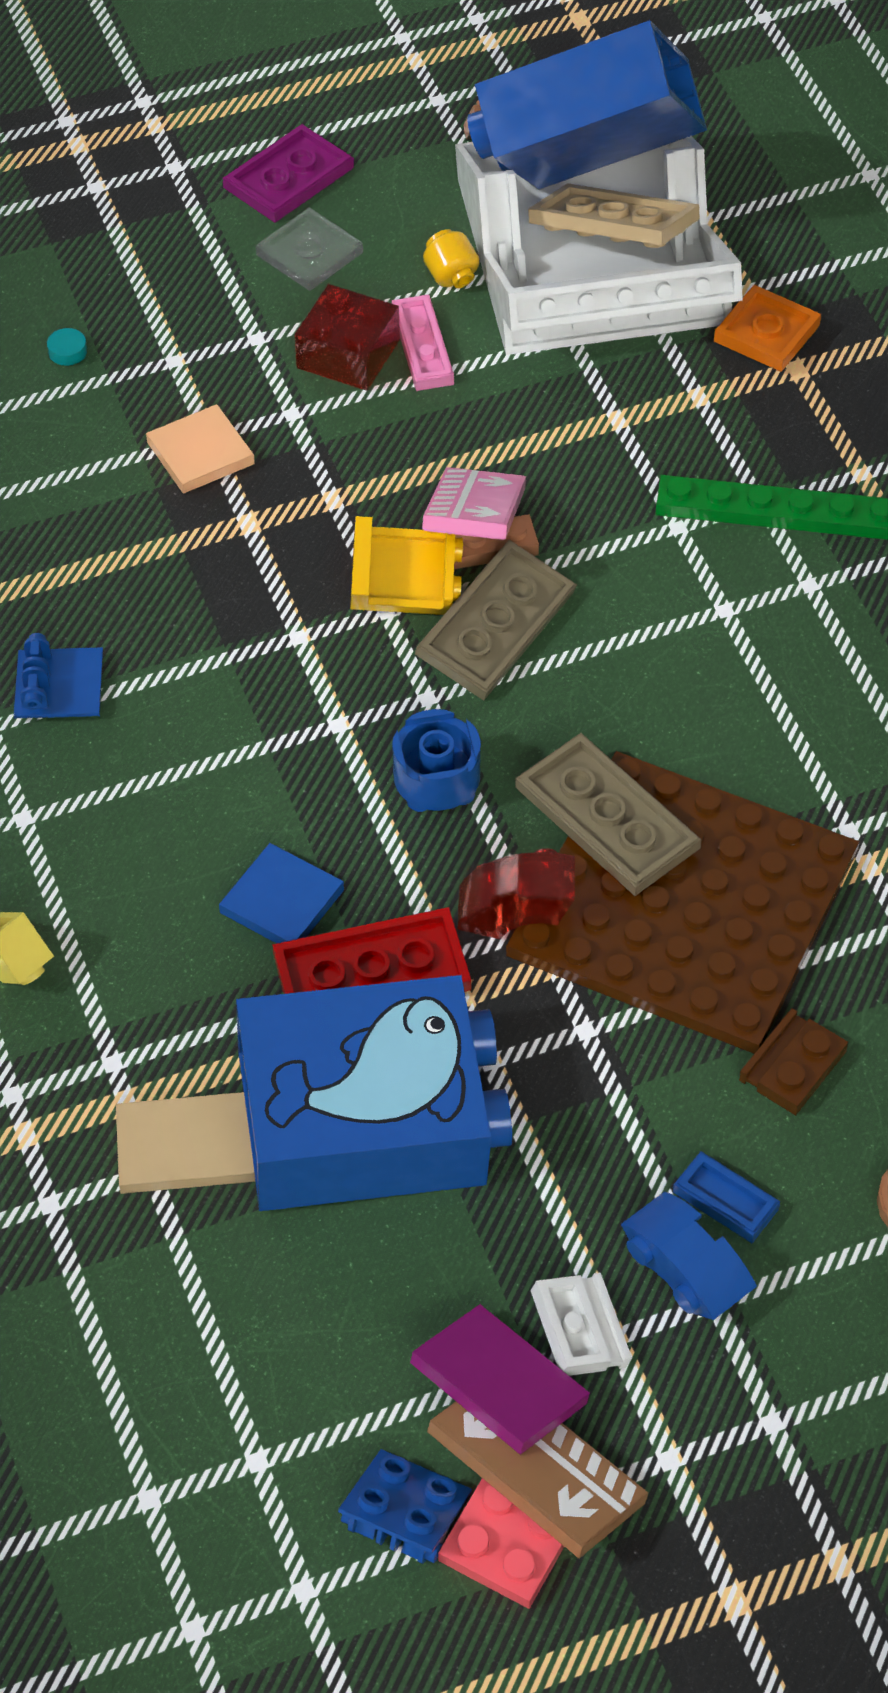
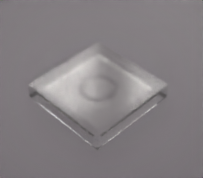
M310 207L256 245V255L309 291L363 253V242Z

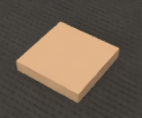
M217 404L146 433L148 445L183 494L255 464L254 454Z

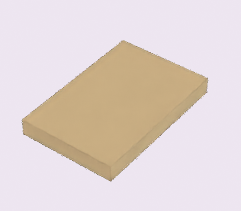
M244 1092L116 1104L118 1173L121 1194L255 1182Z

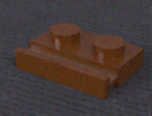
M791 1008L742 1068L739 1081L744 1084L746 1082L752 1084L757 1088L758 1093L796 1116L847 1052L848 1041L811 1019H808V1021L797 1015L798 1011Z

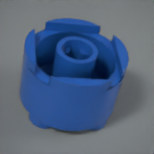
M432 709L412 715L405 720V726L399 732L396 731L393 737L394 783L397 791L407 801L408 806L412 810L417 812L447 810L459 805L469 804L473 801L480 783L481 751L480 736L475 726L467 719L465 723L454 718L453 712Z

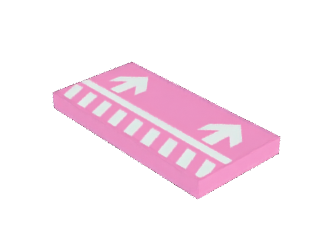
M446 467L423 515L422 529L429 532L500 540L506 539L525 491L526 476Z

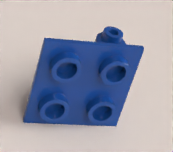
M31 634L24 643V650H18L14 719L100 716L103 647L50 649V644L43 634Z
M380 1449L339 1507L338 1512L342 1514L341 1522L348 1525V1531L352 1533L357 1532L372 1540L376 1536L375 1542L379 1545H382L387 1536L391 1535L390 1550L396 1551L401 1542L404 1541L401 1553L417 1559L421 1564H424L426 1560L435 1563L438 1559V1552L443 1546L439 1542L472 1493V1489L448 1477L441 1476L407 1461L400 1456Z

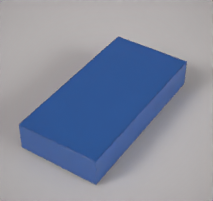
M700 1151L673 1186L674 1194L750 1243L756 1240L780 1207L779 1200Z

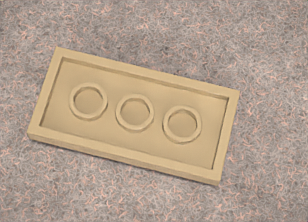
M569 183L528 209L529 223L542 225L549 231L566 229L577 231V234L580 236L602 235L610 237V240L614 242L630 240L643 242V245L649 248L665 246L668 241L683 233L686 228L700 219L699 204Z

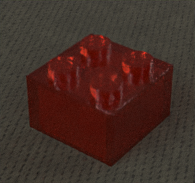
M328 284L295 333L297 368L368 391L400 340L399 306Z

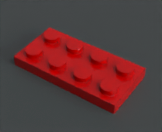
M449 907L272 944L273 955L284 994L456 975L462 976L464 992L471 991V977Z

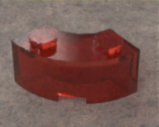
M543 848L533 853L510 855L477 866L459 886L457 929L501 939L508 931L522 925L537 923L558 925L574 902L575 856L559 854L553 849Z

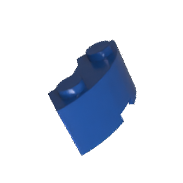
M663 1192L621 1224L629 1239L626 1243L627 1248L639 1264L652 1269L667 1282L673 1290L676 1302L685 1312L715 1320L755 1289L757 1285L727 1240L722 1236L715 1241L696 1222L702 1218V1214L682 1199Z

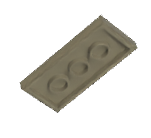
M508 540L419 643L415 655L484 701L572 596L577 584L511 540Z
M582 733L572 738L516 778L515 788L634 896L649 887L701 847V838Z

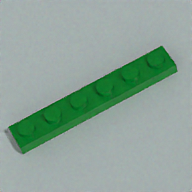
M660 475L656 503L657 516L888 540V498Z

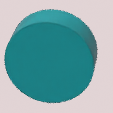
M63 328L53 332L48 337V354L54 363L69 366L77 364L85 358L87 345L82 332L72 328Z

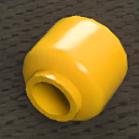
M450 229L441 230L434 234L427 241L423 254L425 265L436 283L442 287L454 286L455 288H462L473 281L474 273L477 271L480 263L479 256L467 236L462 232L451 231Z

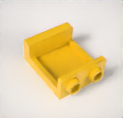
M356 516L350 609L444 615L452 606V602L461 596L462 579L461 576H454V562H462L463 537H455V534L418 529L372 527L373 517Z

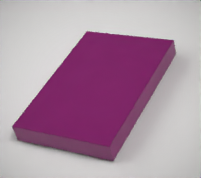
M301 124L223 177V188L276 223L354 168V158Z
M481 1304L412 1352L410 1361L415 1368L520 1455L584 1407L590 1392Z

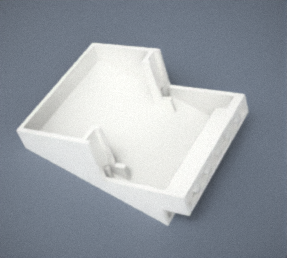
M692 136L542 189H537L513 170L502 171L493 156L482 159L477 153L473 142L455 144L458 182L506 355L717 327L732 311V302L743 301L741 262L707 224L704 149ZM569 183L699 204L700 219L686 228L683 233L668 241L665 246L649 248L644 246L643 242L631 240L614 242L610 240V237L602 235L586 237L578 235L577 231L566 229L549 231L542 225L529 223L528 209Z

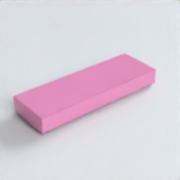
M430 295L392 300L393 316L416 391L454 385L453 369Z

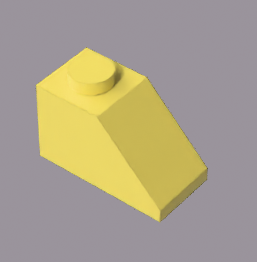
M0 912V981L2 983L27 985L44 973L43 965L52 959L54 955L24 912Z

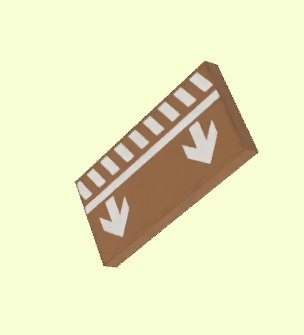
M454 1402L430 1420L427 1432L579 1559L646 1502L648 1496L646 1490L563 1423L520 1455L457 1402Z

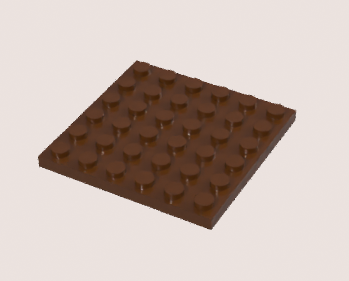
M616 751L611 760L701 838L700 849L638 895L634 896L568 836L506 945V956L755 1054L766 1040L858 852L860 841Z

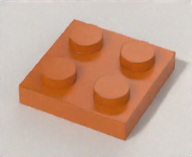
M753 285L744 295L743 301H739L716 328L714 342L782 372L820 326L821 314Z

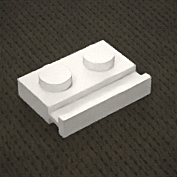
M594 1273L590 1278H582L581 1275L535 1282L531 1289V1294L557 1367L568 1376L606 1371L608 1367L618 1366L619 1369L627 1367L632 1356L601 1273Z

